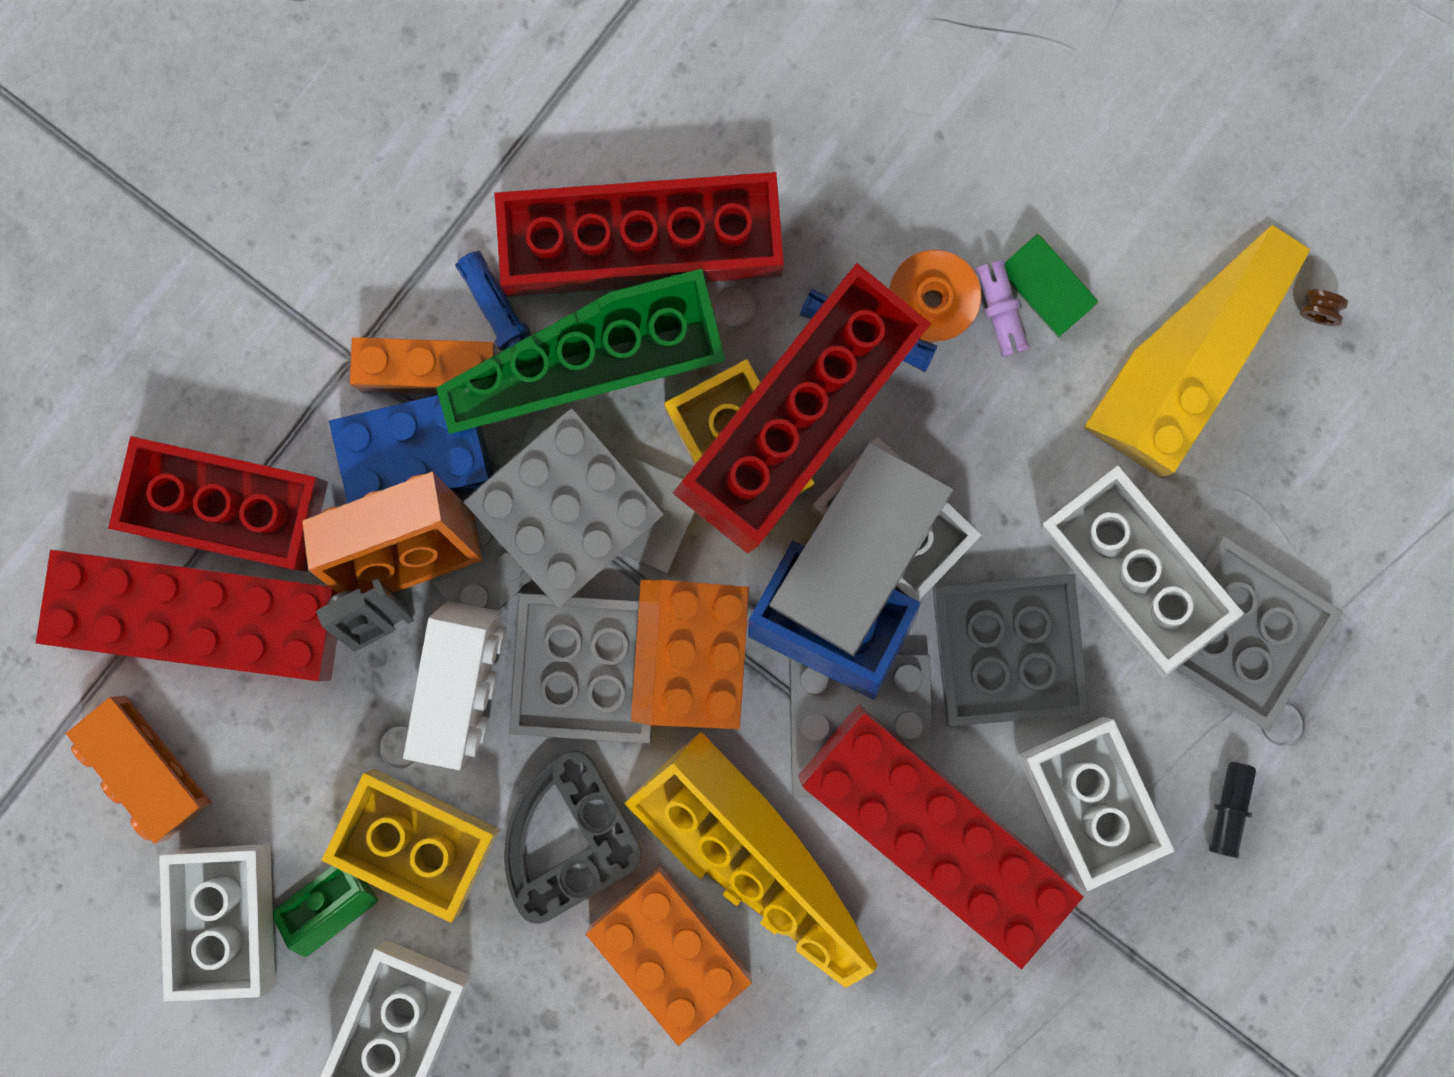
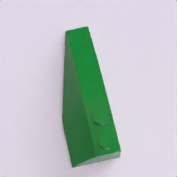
M698 269L609 292L436 387L448 433H456L726 361L703 270Z

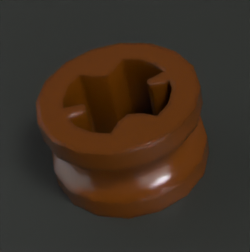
M1318 289L1306 292L1305 299L1309 304L1301 308L1300 315L1303 318L1325 326H1339L1342 324L1343 317L1339 313L1348 306V300L1345 297Z

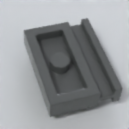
M380 579L372 581L374 588L365 593L360 589L338 593L328 601V605L316 610L322 627L354 652L396 631L393 624L401 620H405L408 624L415 621L408 605Z

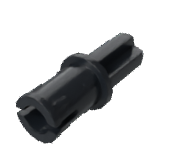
M1230 762L1228 764L1220 804H1214V809H1217L1218 813L1209 851L1239 858V849L1246 817H1252V812H1249L1248 808L1256 776L1255 767L1239 762Z

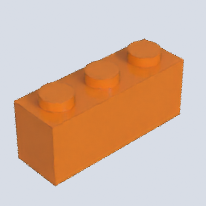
M352 337L350 385L360 392L438 395L436 387L500 353V350L494 342Z
M126 695L109 697L65 733L73 743L71 750L74 756L86 767L92 766L103 780L100 786L104 793L113 802L121 803L132 816L130 819L131 826L145 840H151L156 844L170 839L212 804L211 800Z

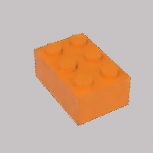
M433 471L427 474L412 476L406 482L382 491L370 492L361 499L340 507L327 508L316 516L302 520L308 570L337 593L355 591L357 589L365 593L374 588L372 581L380 579L395 593L482 561L474 514Z
M672 580L640 581L631 722L655 726L740 729L749 587Z
M662 865L595 920L585 934L677 1046L681 1045L752 984L751 972Z

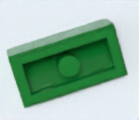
M1039 234L1032 237L1005 262L1006 272L1012 287L1058 338L1098 304L1095 296Z
M330 866L274 909L272 915L287 948L303 957H307L377 904L379 900L367 882L334 866Z

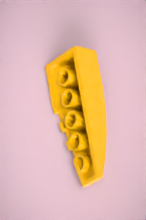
M1274 225L1268 227L1217 276L1196 293L1192 299L1132 352L1083 428L1159 478L1175 473L1261 338L1311 249Z
M702 732L680 748L624 803L690 872L700 879L705 874L726 889L722 896L736 906L742 901L764 917L760 922L763 927L774 935L776 933L788 935L796 941V951L843 987L851 986L876 970L878 964L853 918L826 875L798 836L768 800Z

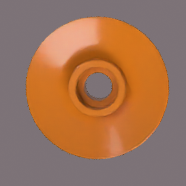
M926 250L910 256L897 268L889 286L892 292L932 323L920 338L924 341L942 342L959 336L973 323L981 305L980 283L971 266L959 256L943 250ZM929 292L936 293L940 298V305L936 307L927 305L924 300L925 294Z

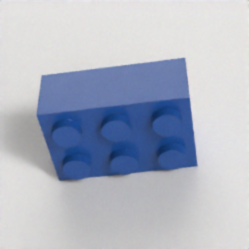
M438 395L329 420L347 504L363 498L370 492L385 490L406 482L412 476L427 474L432 471L455 494L476 490L493 475L482 426L449 434Z
M792 540L749 618L748 637L875 700L916 621L921 602L894 590L853 657L770 607L769 604L805 547Z

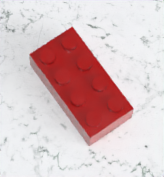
M130 436L108 529L307 572L308 563L302 520L322 512L328 482L315 476Z

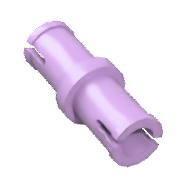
M999 260L992 262L996 282L992 281L987 264L975 270L979 276L988 308L984 309L986 319L991 318L1001 350V357H1006L1014 354L1009 335H1013L1018 353L1030 349V345L1027 342L1018 309L1022 308L1020 299H1014L1005 268V261Z

